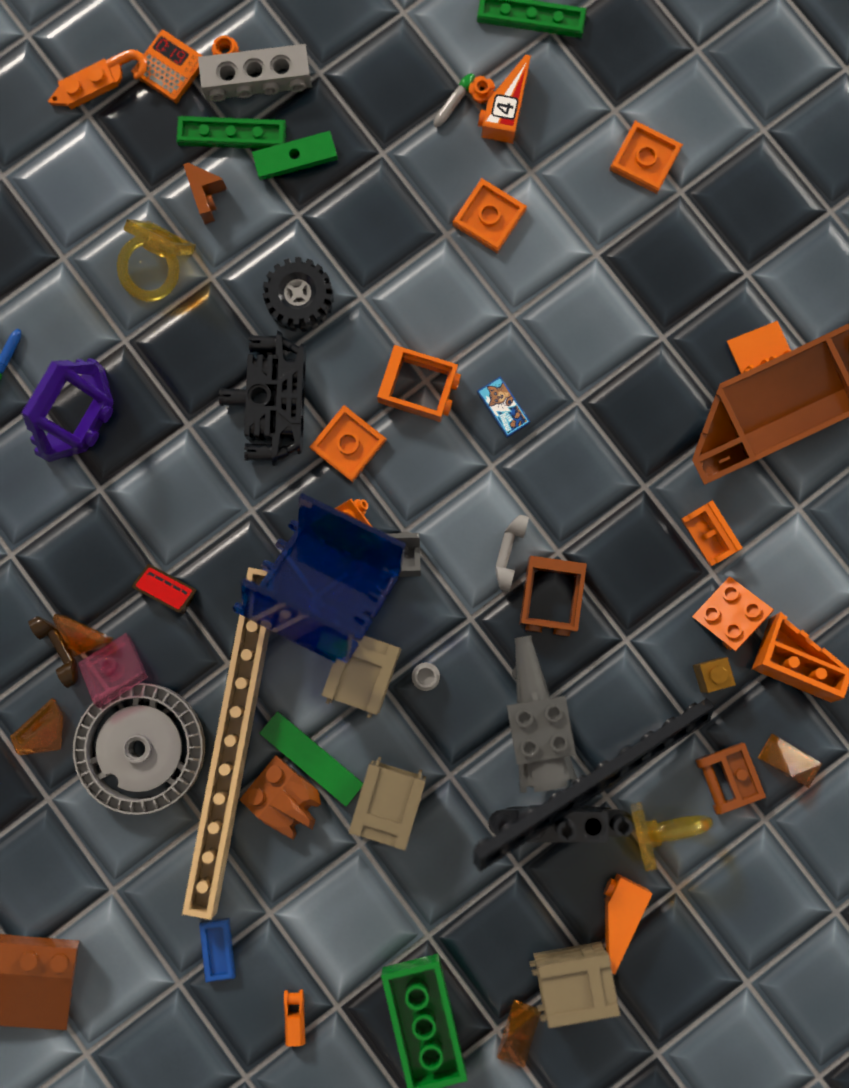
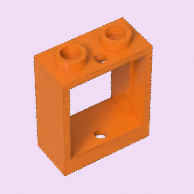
M394 345L377 395L378 403L441 422L443 415L448 416L452 407L453 400L449 399L451 390H457L461 374L457 373L458 364ZM403 362L448 375L437 410L392 397Z

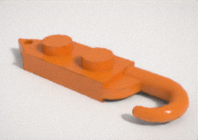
M133 49L123 51L107 60L104 58L58 81L59 86L48 100V103L53 106H68L72 110L118 87L122 80L121 66L132 60H137L140 64L138 72L134 75V79H139L146 72L147 60L141 52Z

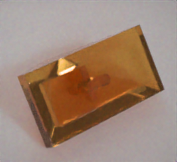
M54 614L53 621L73 657L110 644L113 640L112 637L65 615Z
M50 699L10 736L17 754L27 755L61 749L63 715L56 700Z
M774 734L770 735L758 756V759L806 788L810 787L822 766L821 762Z
M513 1000L496 1056L497 1059L525 1067L541 1011L538 1012L537 1007Z

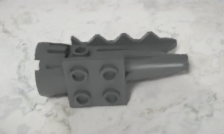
M532 637L514 638L516 666L512 670V676L516 678L517 704L507 705L516 764L519 765L520 792L527 793L526 787H534V792L568 787L567 780L573 783L577 776L570 757L576 755L566 696L550 698Z

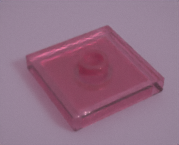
M127 633L78 663L93 704L98 708L148 678L132 639Z

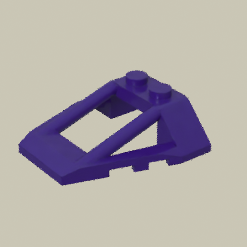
M88 358L87 361L76 359L75 363L69 360L52 361L22 411L26 428L33 434L30 438L31 443L37 446L34 449L35 455L51 462L83 453L88 450L89 446L92 447L99 437L98 431L103 422L106 423L110 419L114 404L105 369L96 360ZM67 381L93 398L73 434L46 418Z

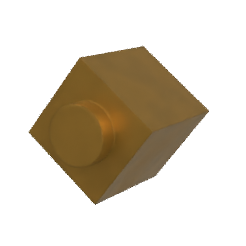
M728 657L693 665L700 692L710 693L736 685Z

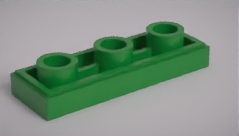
M330 131L252 152L260 181L338 160ZM295 155L299 156L297 159H292Z

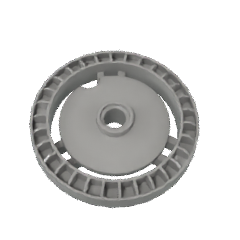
M150 683L125 684L99 696L81 717L73 741V760L81 784L97 802L110 810L123 814H149L167 808L180 800L197 780L205 757V736L197 713L178 693L169 688ZM133 699L132 706L117 711L103 724L96 741V756L93 757L94 735L103 717L116 705ZM141 699H150V706L141 705ZM158 702L176 715L185 731L187 740L185 763L180 761L182 740L179 730L167 714L157 709ZM138 740L145 745V752L142 756L137 755L134 751V744ZM98 762L102 773H98L95 763ZM178 768L181 770V774L176 779L172 775ZM113 774L118 779L117 787L132 792L148 791L165 782H168L171 786L159 795L136 798L115 791L103 778Z

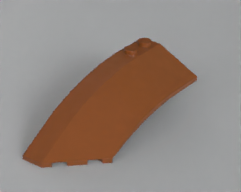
M849 323L719 384L692 458L704 485L849 417Z
M0 934V1026L67 1030L80 940Z

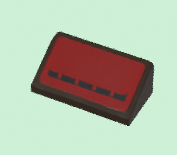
M150 564L145 567L132 585V588L180 614H185L197 592V589Z

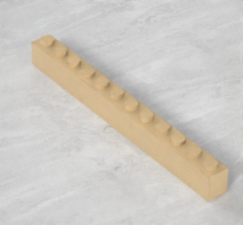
M248 567L182 912L183 915L211 920L218 911L281 577L277 572Z

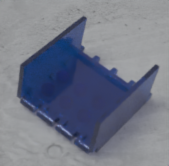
M301 493L299 496L298 521L291 520L288 524V527L295 531L288 542L278 539L275 543L276 547L282 550L274 563L267 560L263 561L261 568L268 573L260 585L246 578L242 580V604L236 602L232 609L236 613L334 663L338 659L347 663L359 646L357 641L363 639L372 624L371 618L376 617L386 600L385 596L389 595L398 580L396 576H399L401 573L406 543Z

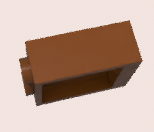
M530 556L527 564L519 624L526 625L525 630L542 633V628L554 629L553 634L570 637V632H577L587 564ZM535 570L575 576L569 623L528 618Z

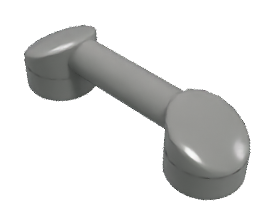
M517 516L504 532L495 566L496 578L501 590L510 591L515 570L507 568L515 536L524 538L529 516Z

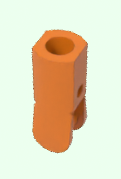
M300 989L298 993H289V990H285V1044L288 1047L302 1046L305 1044L304 990ZM290 1005H299V1011L290 1012Z

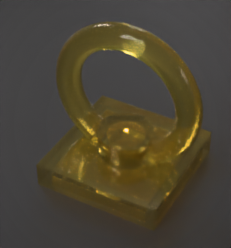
M127 219L123 230L136 237L126 242L118 255L117 274L124 289L139 300L152 302L163 299L172 292L179 278L180 270L177 256H192L196 245L151 221ZM143 246L149 252L165 257L167 260L168 276L164 284L158 289L143 290L136 286L129 276V258L139 247Z
M642 802L630 804L645 871L657 869L653 851L654 847L662 846V842L680 840L702 834L713 826L712 819L704 815L680 817L657 823L656 819L646 821Z

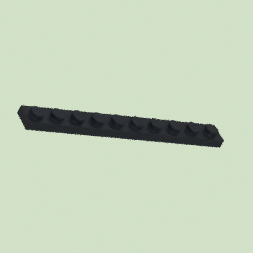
M707 698L698 704L696 702L692 703L685 709L683 714L677 718L674 716L669 718L657 731L647 732L640 742L634 746L628 745L624 747L617 757L611 761L605 760L595 768V771L588 776L581 775L568 789L556 791L550 796L548 802L540 807L534 806L530 808L524 817L517 822L511 821L504 825L500 832L491 839L489 837L482 839L473 850V864L481 873L710 722L715 706Z

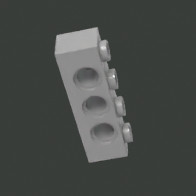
M306 44L198 57L201 88L206 100L223 101L230 97L249 98L254 94L274 95L279 91L291 90L300 92L306 88H312ZM282 69L288 70V71H287L286 73H284V74H278V73H277L279 70H282ZM253 73H261L258 77H250ZM227 76H234V78L229 81L224 80Z

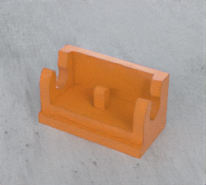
M713 500L681 519L710 567L743 549Z

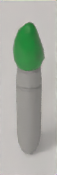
M473 73L467 74L461 79L459 86L435 117V127L441 126L447 120L465 93L469 91V85L473 83L475 77Z

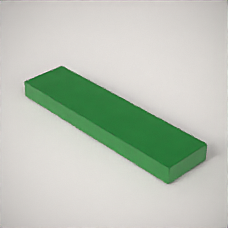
M480 0L477 22L582 38L587 8L535 0Z
M178 116L176 140L178 146L264 149L283 144L286 139L285 120Z
M279 711L275 713L259 733L344 806H347L362 788L364 782Z

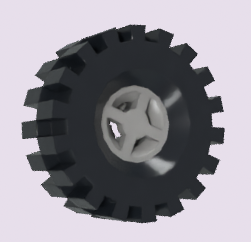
M295 257V262L291 263L288 258L284 260L285 265L282 267L277 263L273 266L275 272L269 271L266 276L268 282L263 284L265 291L263 299L271 317L275 322L278 321L279 325L284 329L287 326L290 331L296 332L297 328H301L302 332H306L309 326H312L313 329L319 327L318 322L320 320L323 323L327 319L326 314L327 312L331 313L332 302H334L329 276L326 272H323V268L319 264L315 266L313 260L310 259L303 262L301 257Z

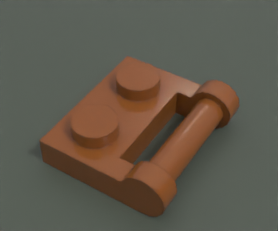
M741 742L695 759L697 767L702 769L715 803L713 808L716 815L766 798L745 743ZM720 762L733 796L732 799L725 800L712 764Z

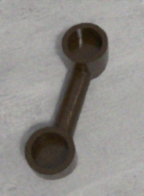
M39 616L29 620L28 623L34 635L39 640L48 636L64 665L56 669L61 683L66 688L76 684L78 680V665L60 635L58 628Z

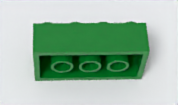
M439 953L383 967L381 978L407 1088H442L466 1082L467 1070Z

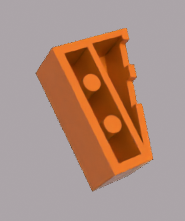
M782 612L769 618L752 670L830 703L844 699L849 685V668L825 648H821L813 642L805 631L799 630L787 620L788 617Z

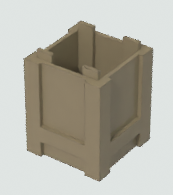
M345 629L322 696L327 697L326 703L329 704L336 700L369 712L367 718H371L373 714L377 715L380 713L402 649Z
M378 757L377 761L372 760L368 766L349 833L406 850L425 786L426 776L422 775V769H419L418 774L381 763L382 757Z
M601 941L533 953L534 961H529L530 967L536 966V969L532 970V974L538 977L542 1005H537L538 1012H544L543 1015H540L541 1021H547L549 1028L620 1016L610 957L603 948Z

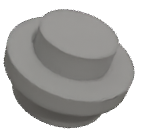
M425 662L414 668L412 681L418 689L429 691L434 689L439 683L440 673L435 665Z

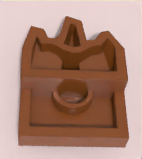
M275 755L239 799L258 819L294 840L297 834L295 830L296 824H301L313 830L316 820L308 809L311 806L318 807L321 805L318 790L304 776L299 775L277 755Z

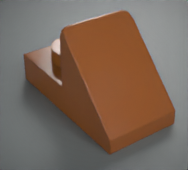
M190 163L183 164L204 224L215 221L212 211L217 209L212 195L227 189L223 179Z

